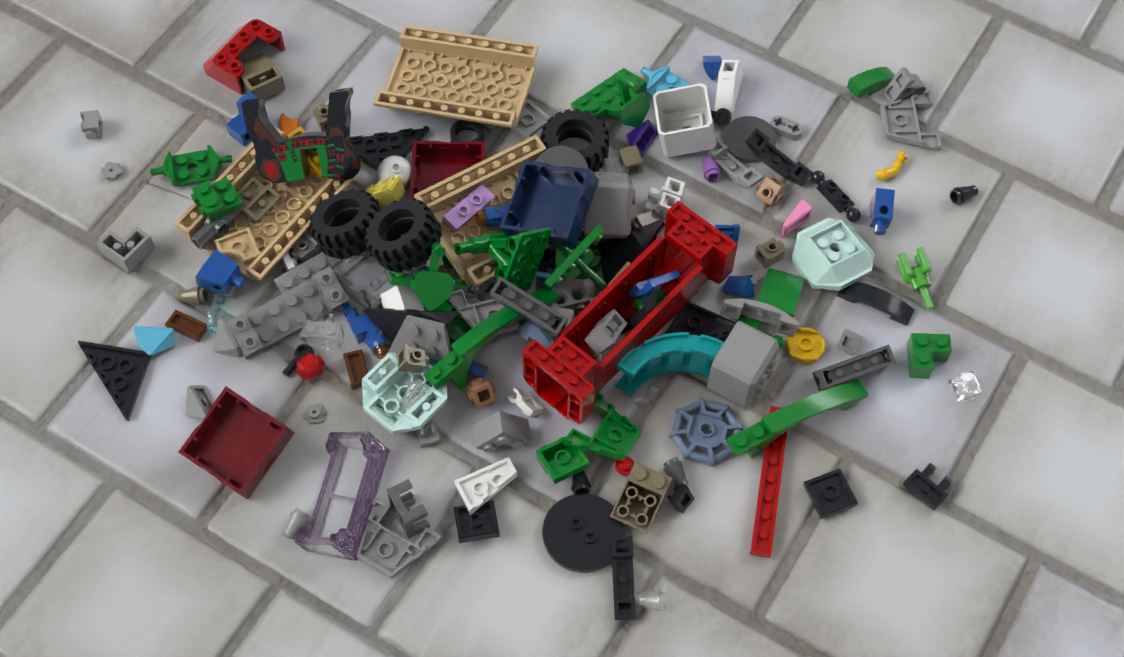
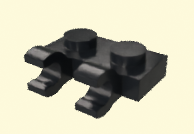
M929 463L922 472L916 469L904 481L903 486L935 511L948 497L945 491L950 487L952 480L946 476L936 485L929 479L935 473L936 467Z

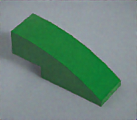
M888 67L873 68L851 77L847 88L857 99L866 94L871 96L888 86L895 75Z

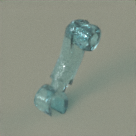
M214 295L207 320V329L210 333L216 334L218 325L216 323L217 315L220 311V306L226 300L224 298L225 295Z

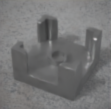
M409 479L387 489L391 509L408 539L423 532L426 527L430 528V524L426 519L418 522L428 516V512L423 504L411 510L409 509V506L416 503L412 492L410 491L399 496L413 488Z

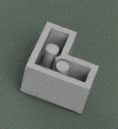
M138 227L133 229L124 239L109 230L97 242L102 255L128 273L155 249L151 236Z
M503 411L494 413L472 427L475 448L484 450L487 453L495 451L501 445H508L515 449L522 448L524 444L531 441L528 419Z

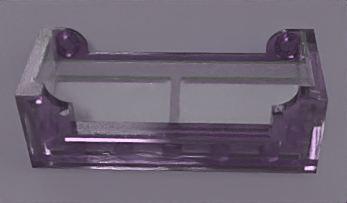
M369 431L330 432L325 445L328 454L331 456L309 528L302 527L299 529L295 543L308 552L357 561L358 549L368 523L373 500L379 489L390 450Z

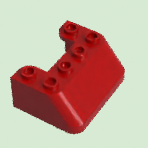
M259 19L247 22L239 27L205 61L203 68L206 75L242 95L244 92L239 77L244 73L245 67L237 58L256 38L284 52L285 45L282 32Z

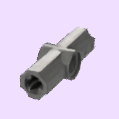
M235 210L211 223L206 218L204 226L191 237V241L198 249L203 250L216 237H223L228 232L229 225L243 214L242 210Z

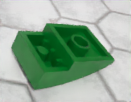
M769 268L758 301L772 305L793 317L805 278Z

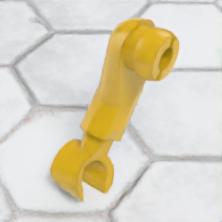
M905 151L898 152L897 160L894 161L891 167L877 170V179L887 180L897 176L902 167V162L908 161V158L904 157Z

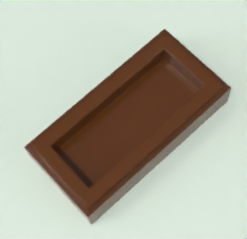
M176 309L165 323L166 328H173L175 332L198 343L209 328L208 324Z
M362 349L343 354L352 390L362 387V378L368 373Z

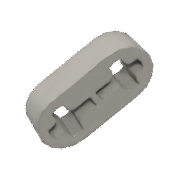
M774 116L771 119L770 125L776 134L791 140L801 138L803 127L798 122L783 116Z

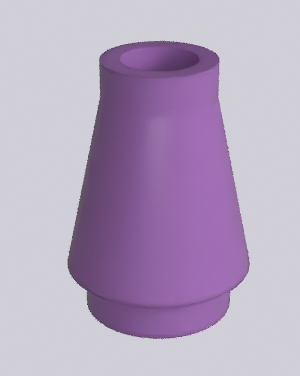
M705 157L703 159L704 179L709 183H715L721 178V170L714 162L713 157Z

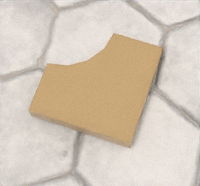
M250 227L214 240L218 251L227 257L240 259L244 265L252 263L261 253Z

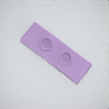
M481 184L445 214L443 220L456 232L491 203L495 196Z

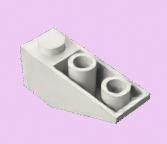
M722 60L718 74L715 111L726 108L731 112V115L733 113L744 74L740 60Z

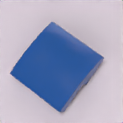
M677 270L668 274H660L635 284L627 294L629 297L646 294L658 284L663 287L675 282L681 275Z

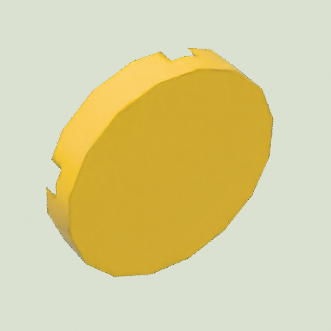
M808 327L798 328L794 337H788L786 343L787 352L795 361L811 364L822 357L825 350V340L814 329Z

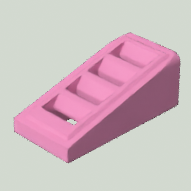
M803 199L784 222L781 231L782 237L787 236L810 219L812 207Z

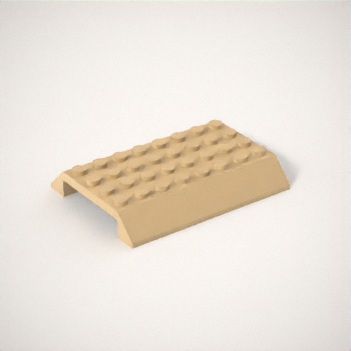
M404 25L399 37L401 49L384 91L378 90L373 102L374 106L510 128L518 126L536 71L538 45Z
M276 128L280 135L285 138V133ZM252 142L215 181L217 182L227 177L236 192H238L254 177L264 186H270L281 195L278 202L258 222L240 215L229 225V230L224 235L226 236L250 227L261 252L248 265H244L236 257L228 256V258L239 265L241 276L249 281H261L310 228V219L312 213H315L316 207L320 206L323 200L329 199V196L336 195L340 191L345 190L356 176L350 180L340 181L326 177L319 179L310 172V175L305 179L272 183L264 179L256 167L255 147ZM195 203L174 223L178 230L194 246L195 244L191 241V237L204 226L207 216H202L198 208L200 205H195ZM214 240L202 251L211 255L215 249L218 250Z
M537 135L414 194V199L421 200L427 204L439 221L442 230L440 244L446 250V257L462 280L474 286H478L495 277V269L500 267V265L488 252L457 255L454 252V244L466 242L471 237L481 236L485 233L491 234L503 231L499 227L484 226L482 220L484 208L456 232L443 220V216L481 184L495 196L494 200L487 206L504 202L509 203L513 196L515 183L523 161L536 162L537 158L546 150V147ZM547 244L545 250L554 245ZM503 248V250L511 257L512 255L507 251V249Z

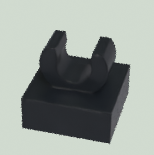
M681 484L679 488L674 487V494L672 496L668 495L667 498L674 505L676 511L683 514L693 502L694 497L688 486Z

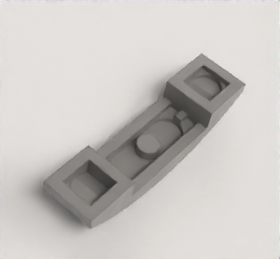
M717 137V145L713 149L705 151L708 156L713 157L716 165L727 177L743 187L751 188L764 179L753 167L748 169L728 152V146Z
M726 299L720 315L736 320L739 319L740 315L775 325V332L794 337L799 325L793 317L772 305L750 299Z

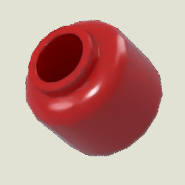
M308 353L296 363L297 368L295 370L303 381L312 382L325 372L323 367L325 362L320 355L315 356L313 353Z

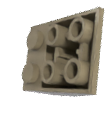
M263 53L242 61L245 71L239 78L247 93L250 92L257 98L265 97L266 99L286 90L283 76L275 64Z
M635 461L610 517L647 534L666 500L673 484V478Z

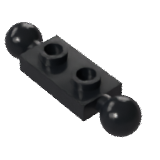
M817 170L811 174L812 183L818 185L816 189L839 213L846 212V218L850 222H857L860 219V211L857 208H853L855 205L853 201L831 179L826 181L822 171Z

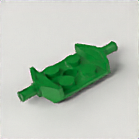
M207 145V150L173 156L171 152H168L163 166L150 169L151 176L163 174L172 186H179L216 179L222 164L233 162L232 155L218 156L214 149ZM191 167H197L195 171H188Z

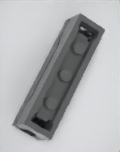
M501 276L490 291V298L556 339L568 323L567 317Z
M886 345L813 372L812 375L820 391L892 365L896 361L890 345Z

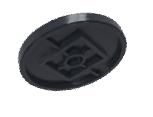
M585 493L573 494L555 503L548 511L542 528L543 543L549 556L561 567L579 573L594 572L609 565L612 562L611 537L624 536L623 523L610 517L614 506L599 496Z

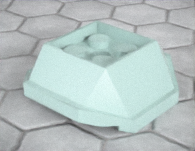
M828 217L798 232L791 263L812 289L822 288L840 291L871 275L875 253L854 227L847 225L842 220H834Z
M388 353L362 378L364 412L391 434L419 430L448 402L447 382L436 390L423 376L433 368L432 365L428 364L420 374L398 371L397 353ZM404 394H409L408 397H401Z

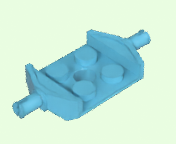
M643 66L640 70V73L648 77L646 92L651 96L657 91L691 85L670 72V66H665L655 71H651Z

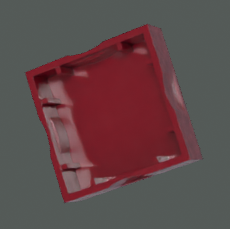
M413 141V172L410 179L409 198H414V194L485 160V141Z
M225 386L209 408L204 420L194 429L178 453L216 477L239 495L249 499L295 432Z

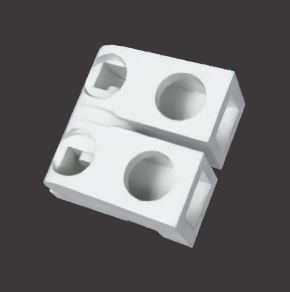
M667 177L665 185L662 186L661 190L651 187L647 199L656 201V203L653 204L646 201L643 213L655 209L659 218L663 219L666 223L667 211L677 201L680 202L685 182Z

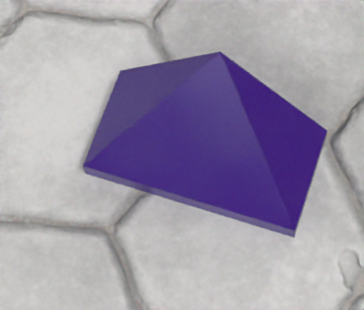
M650 120L644 121L627 134L629 145H636L640 156L643 157L658 135V130Z

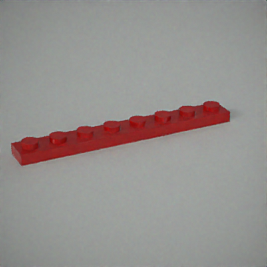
M770 406L769 414L781 409V407ZM787 431L764 448L750 555L771 557Z

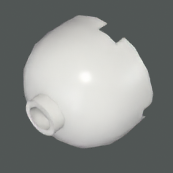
M389 156L378 166L377 180L378 182L385 181L388 177L392 178L399 175L405 191L410 186L413 172L412 166L408 160L401 156Z

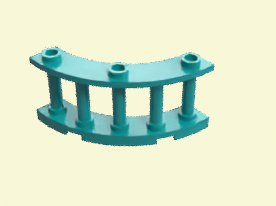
M688 332L669 333L646 340L636 349L630 350L617 364V369L625 373V375L621 377L615 387L632 396L644 383L666 373L690 372L709 378L711 365L724 342L703 334L701 336L689 335Z

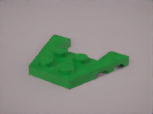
M598 392L594 397V411L605 416L592 437L572 428L563 444L624 461L642 431L625 415L621 416L615 411V406L603 400L604 396Z

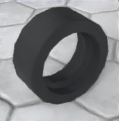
M458 120L450 129L451 142L461 141L457 138V134L464 130H471L478 134V137L472 141H484V130L479 122Z

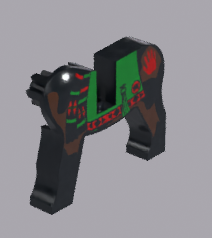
M353 87L335 89L329 93L326 132L302 133L287 139L280 135L265 116V97L243 101L241 107L246 131L254 144L255 163L261 176L272 183L305 179L310 175L306 152L318 150L322 177L340 181L350 180L355 177L361 169V157L349 141L351 138L350 101L354 93Z

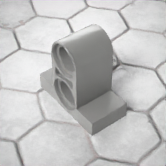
M904 67L894 76L884 89L883 94L890 103L901 98H910L912 95H922L926 87L917 74H911Z

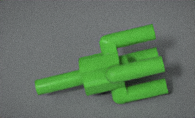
M919 247L916 249L917 255L914 258L917 266L912 268L906 253H899L898 257L900 260L896 261L904 283H911L913 291L921 293L927 310L934 308L927 288L931 287L928 273L931 271V266L924 248Z

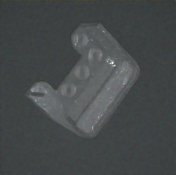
M369 250L362 252L359 256L354 255L352 258L346 259L343 257V259L338 260L331 267L341 287L356 303L364 308L370 307L371 309H376L381 304L382 299L376 291L388 281L387 273L389 270L383 268ZM424 261L423 263H421V266L417 268L413 267L412 270L406 272H418L422 267L426 265V262Z

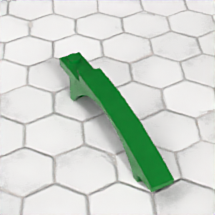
M548 286L530 293L531 296L549 307L560 298ZM503 307L450 346L453 350L423 376L436 390L448 380L462 390L465 387L469 368L482 346L500 329L514 321L523 319V317L507 307Z
M858 379L820 391L762 417L760 422L728 437L726 443L736 458L747 453L752 459L777 437L802 421L829 410L843 409L846 411L851 408L852 404L868 397L869 394Z

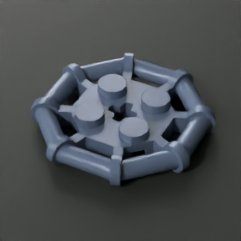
M699 398L698 401L682 409L678 408L675 411L676 417L669 436L674 440L685 460L691 459L714 466L715 463L734 455L726 443V433L733 432L732 435L743 430V425L739 424L729 409L730 406L728 404L723 405ZM700 408L699 414L695 416L689 415V413ZM705 408L711 409V410H715V411H719V412H718V413H714V412L706 411ZM723 415H725L731 425L724 424L722 421ZM685 419L688 422L687 428L680 430L682 421ZM705 427H708L712 433L704 434L701 429L704 430ZM686 436L688 438V442L691 444L689 448H687L681 437ZM720 446L726 448L725 450L713 455V451L717 450ZM695 448L708 452V456L693 451Z

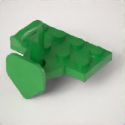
M622 68L572 102L571 107L573 110L590 111V114L597 115L599 120L607 114L621 116V121L624 125L636 128L643 123L650 108L649 96L647 94L640 93L636 95L647 87V83L642 78Z
M597 225L583 241H578L575 249L555 245L557 269L544 283L548 287L552 285L556 287L563 280L562 274L568 279H574L582 272L594 283L595 288H605L606 282L588 266L594 257L593 251L588 246L591 243L594 245L598 243L603 237L601 233L604 229Z
M438 242L432 245L429 271H412V274H407L403 270L402 272L388 271L387 280L390 284L413 288L416 296L429 311H433L449 299L453 291L463 289L464 293H467L468 285L464 280H461V277L438 272L440 257L446 253L445 248Z

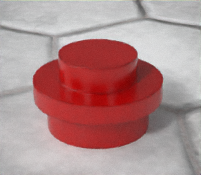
M628 456L624 461L617 459L615 469L620 475L627 476L630 474L635 462Z

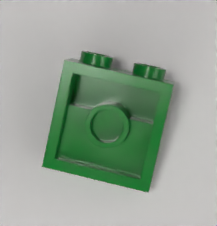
M227 177L213 184L206 181L191 188L193 194H191L195 205H200L198 207L203 217L207 216L210 223L244 207L243 201Z
M561 437L557 441L536 450L539 464L544 472L550 476L554 484L590 468V462L581 449L563 444L566 437Z

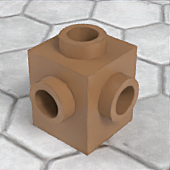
M768 176L758 185L756 196L760 198L759 201L764 205L778 204L784 197L783 192L787 185L773 176Z
M475 378L470 384L466 385L468 392H466L467 399L477 408L486 407L496 401L494 385L485 378Z

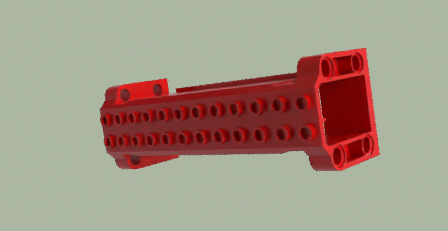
M677 201L667 211L664 237L659 236L559 333L560 337L548 349L534 339L522 350L524 380L541 399L563 417L581 425L594 412L595 395L620 371L617 369V364L633 348L636 349L644 341L653 338L708 280L721 284L732 273L738 244L684 204ZM675 270L681 275L679 279L661 287V290L668 295L636 327L619 335L612 345L599 354L590 348L585 339L600 319L613 309L624 320L638 311L634 307V301L637 296L629 297L627 294L635 284L663 273L668 274Z

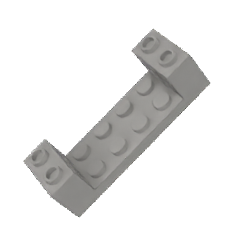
M329 266L314 274L310 280L249 313H242L226 322V326L246 359L338 309L342 304L347 303L349 299Z

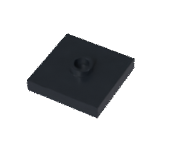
M840 468L803 483L820 519L858 505V501Z
M494 501L486 502L471 515L465 505L453 507L459 543L500 537Z

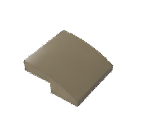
M254 177L237 192L244 204V207L240 208L243 213L242 215L255 222H258L281 198V195L270 186H264Z

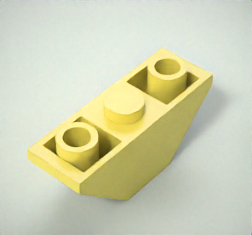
M399 175L392 178L388 177L385 181H379L374 185L371 184L365 190L375 200L378 199L379 207L381 208L385 205L388 206L394 200L400 201L405 194Z

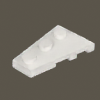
M508 457L455 480L454 485L471 515L518 475Z

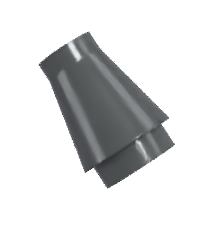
M675 457L663 464L665 467L664 471L669 477L673 478V482L678 488L681 484H688L682 461Z

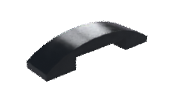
M756 128L745 141L748 147L776 173L797 185L803 186L813 172L801 162L796 164L769 143L770 138Z
M855 282L840 290L837 294V297L853 304L857 300L890 314L889 319L908 326L914 312L910 305L895 295L861 282Z
M659 284L644 295L641 301L643 307L625 320L627 325L620 335L636 327L649 314L660 293L661 286Z
M612 536V580L615 621L636 620L632 536Z

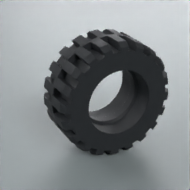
M567 109L563 113L561 111L556 113L555 117L552 116L547 120L541 132V142L546 147V150L551 147L562 146L560 143L563 140L572 137L582 138L589 142L590 145L577 151L586 160L588 169H591L593 172H598L599 167L602 168L605 160L608 158L610 137L608 128L605 127L606 124L603 120H599V117L595 114L591 115L590 111H580V109H575L574 111Z
M348 189V191H340L336 195L329 196V199L323 200L321 205L316 207L315 213H312L310 219V231L322 252L329 257L343 259V257L348 259L354 255L359 256L364 251L367 252L368 248L365 243L366 228L369 227L368 223L371 219L373 220L374 214L377 211H381L375 198L366 191Z
M401 198L400 201L394 200L388 206H383L381 211H377L374 214L373 220L369 221V227L366 228L365 243L368 250L383 268L395 272L410 271L413 267L421 266V263L424 261L427 262L430 259L432 245L435 242L440 243V238L442 237L441 225L427 204L414 198ZM409 231L406 235H404L403 237L399 238L402 234H404L405 232Z

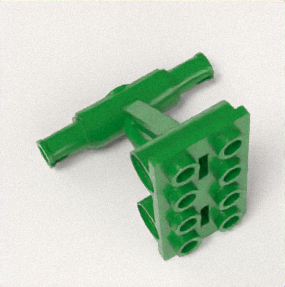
M547 227L522 232L509 237L504 232L485 233L481 236L471 237L466 242L455 243L454 252L457 255L488 252L500 265V267L495 269L496 281L501 276L523 291H527L532 286L552 229ZM503 248H506L512 256L510 257Z

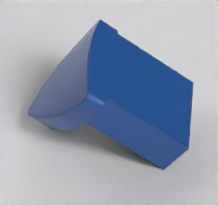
M703 56L704 70L709 78L714 81L718 77L722 59L720 56Z
M739 224L714 226L738 244Z
M749 275L729 276L722 288L725 295H739L743 298L754 297V287Z
M473 361L468 372L483 378L487 374L489 367Z

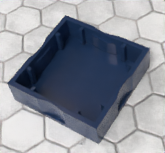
M524 160L515 183L513 196L507 205L499 228L509 237L522 232L550 227L552 232L547 244L575 249L599 179L591 169L570 166L557 167L548 163Z

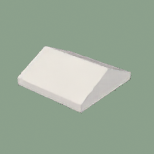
M396 285L380 295L383 308L425 311L422 302L411 287Z

